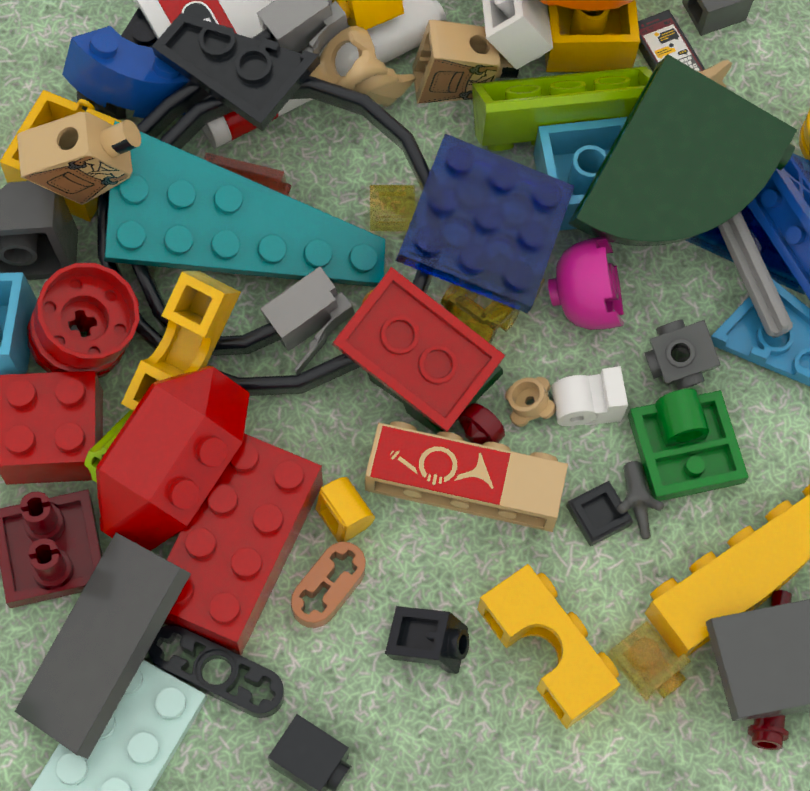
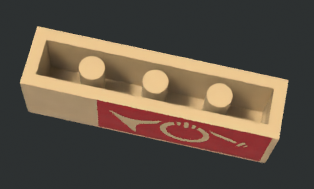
M394 421L389 425L378 422L365 474V491L553 532L558 518L568 464L558 462L555 456L547 453L533 452L530 455L512 452L508 446L497 442H485L483 445L466 442L461 436L451 432H438L434 435L417 431L415 426L405 422Z

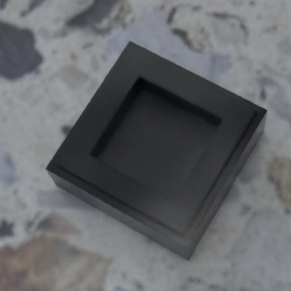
M610 481L568 501L566 505L590 547L630 527L633 523V519L628 511L624 514H620L617 511V507L622 501Z

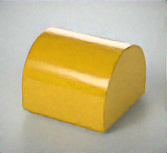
M348 477L338 478L320 488L315 509L338 542H347L366 530L375 520L374 514Z

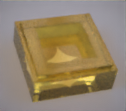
M370 185V231H415V185Z

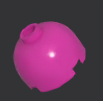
M606 237L591 238L573 244L563 252L558 260L556 278L548 279V289L552 305H561L566 318L575 326L588 330H605L624 325L620 318V315H624L617 265L613 266L612 263H608L607 254L613 253V249Z

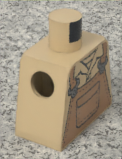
M440 20L428 21L412 66L413 74L416 77L414 85L417 104L472 100L473 83L493 82L495 78H517L519 74V69L516 70L486 39L485 27Z
M78 112L22 131L17 134L21 178L80 205L86 204L130 178L133 172L130 150L139 147L141 144L139 129L128 119L111 125L89 112Z

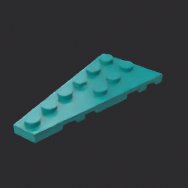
M140 132V146L130 150L133 171L130 178L109 190L104 262L301 280L320 266L332 283L376 287L384 277L386 239L143 132Z

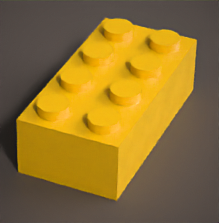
M636 0L617 9L599 11L576 10L558 5H548L553 49L545 53L546 72H594L633 68L640 44Z

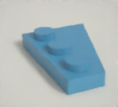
M772 279L791 319L792 329L776 338L769 336L749 296L711 336L713 345L810 386V308Z

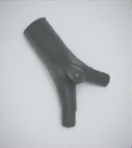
M631 461L623 467L627 495L625 500L617 507V511L620 514H624L632 507L638 522L641 538L648 539L651 537L648 507L661 511L664 508V503L654 499L648 492L642 463Z

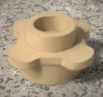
M522 378L507 389L505 398L512 407L513 412L510 415V419L514 425L523 427L530 420L540 417L548 419L553 416L556 406L549 398L548 391L551 385L546 378ZM534 399L533 404H526L528 400Z

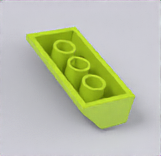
M644 66L473 83L475 136L481 146H487V149L492 151H504L512 149L514 143L531 141V145L535 146L538 126L628 117L652 72Z

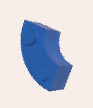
M111 26L71 37L62 73L77 91L96 104L105 108L108 102L134 111L133 117L145 118L163 99L191 81L155 56L152 47L141 46L123 38Z

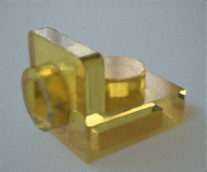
M648 621L613 647L607 654L646 701L657 692L664 699L687 680L682 672L691 662L685 653L678 658Z

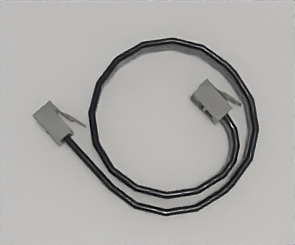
M274 0L257 12L262 32L252 39L261 41L262 38L279 42L280 47L299 53L305 49V51L319 55L322 48L340 31L348 28L347 16L336 1L332 3L331 0ZM309 76L290 99L312 98L362 115L403 150L425 196L427 246L413 284L427 293L441 256L439 189L413 134L368 95ZM189 81L163 99L137 125V128L140 132L157 138L176 118L184 114L160 139L165 143L182 149L207 123L233 112V110L213 96L207 98L210 96L208 92L192 81ZM108 190L97 197L98 259L102 266L115 270L123 277L117 263L104 262ZM131 264L153 316L166 329L168 319L161 316L166 305L149 266ZM319 266L260 308L268 324L244 335L220 336L212 353L214 356L251 354L279 340L289 351L319 331L309 343V351L295 367L294 371L297 375L239 378L222 372L247 390L250 396L302 394L360 367L346 355L341 354L302 372L323 347L332 331L352 317L355 312L352 304L343 292L337 293L335 285ZM139 312L140 320L136 332L156 350L163 337L146 322Z

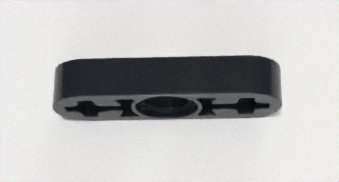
M166 625L161 627L148 650L150 658L156 667L253 717L266 718L272 716L283 704V683L275 672L181 626ZM175 638L181 639V649L195 657L197 647L204 650L196 657L193 664V672L189 674L185 672L190 666L189 662L176 655H173L169 662L165 661V654L160 645L163 642L171 644ZM212 659H223L231 666V674L222 684H209L202 677L205 664ZM245 669L249 671L245 674L244 680L255 687H260L263 681L269 682L270 693L274 696L272 701L263 699L259 705L253 704L252 693L241 686L238 687L236 696L230 694L229 692L235 688L239 681L240 670Z

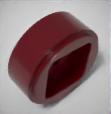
M469 404L458 417L459 423L464 429L465 437L471 443L481 445L485 442L499 443L505 437V429L499 419L480 404Z

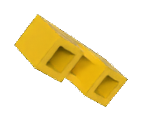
M182 271L161 315L168 319L163 338L149 358L140 361L121 404L134 411L152 383L206 367L241 292L201 271Z
M527 564L482 595L477 610L506 649L527 636L541 637L554 647L558 657V665L540 679L536 689L564 727L568 729L616 693L621 685L616 679L619 677V673L611 659L604 652L597 654L586 640L588 632L578 616L573 612L566 614L555 598L558 597V593L549 578L542 572L536 574L531 566Z

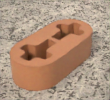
M350 542L332 544L297 585L292 594L291 608L294 618L301 625L308 628H318L326 625L361 583L365 575L366 560L358 546ZM348 556L352 557V568L355 572L351 575L349 572L344 571L335 582H332L330 578L335 572V563L332 560L338 558L343 561ZM323 587L326 588L328 591L322 598V606L325 610L321 613L314 609L309 615L304 613L305 602L302 598L305 595L314 598Z

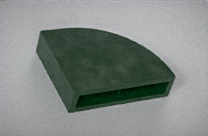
M667 54L656 65L568 224L593 237H606L609 242L629 246L666 245L700 235L725 223L742 211L765 187L776 169L781 171L786 166L795 150V146L790 143L797 129Z

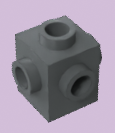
M683 319L656 328L658 336L650 339L653 350L645 352L653 379L662 376L665 385L675 383L678 390L704 382L702 373L719 368L721 365L705 320L685 326ZM676 348H683L689 353V358L684 362H677L672 358L671 353Z

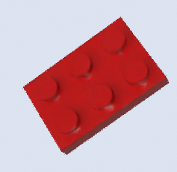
M392 267L332 343L335 348L444 432L449 431L505 357L502 352Z

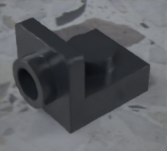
M396 606L385 654L393 660L438 665L447 673L458 674L461 660L466 657L469 650L468 627L448 611Z

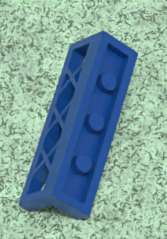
M791 156L781 171L778 169L774 171L765 187L748 204V207L810 300V182Z

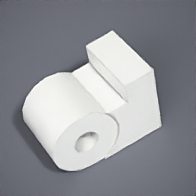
M621 366L604 368L597 375L565 377L554 382L551 386L553 401L556 406L557 423L561 426L621 422L628 406Z

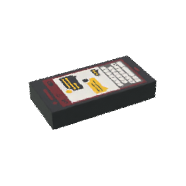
M670 10L638 21L640 36L638 48L652 72L667 54L696 71L705 70Z

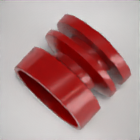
M74 263L58 269L44 283L27 326L28 347L36 363L47 373L96 370L98 379L106 376L120 362L126 348L134 337L140 320L138 299L131 285L115 270L97 263ZM72 325H77L78 330H71ZM80 332H87L86 337H81Z

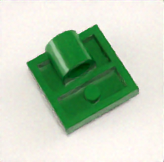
M680 389L665 394L655 404L630 409L628 419L649 490L654 499L664 501L744 484L749 478L721 390L698 395L695 389Z

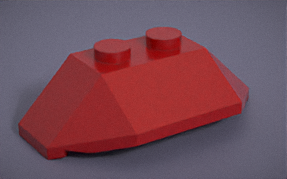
M206 366L197 371L152 383L96 466L98 502L101 518H99L100 530L111 538L117 532L151 551L186 528L243 443L250 393L213 366Z

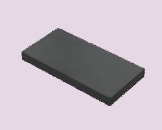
M116 532L14 712L74 754L88 759L191 573Z

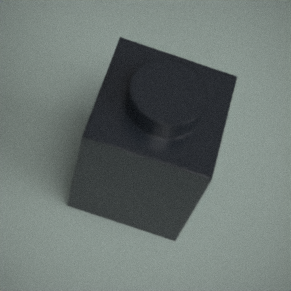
M296 714L268 756L270 767L307 791H327L328 789L338 791L352 768L351 765L346 763L349 757V747Z

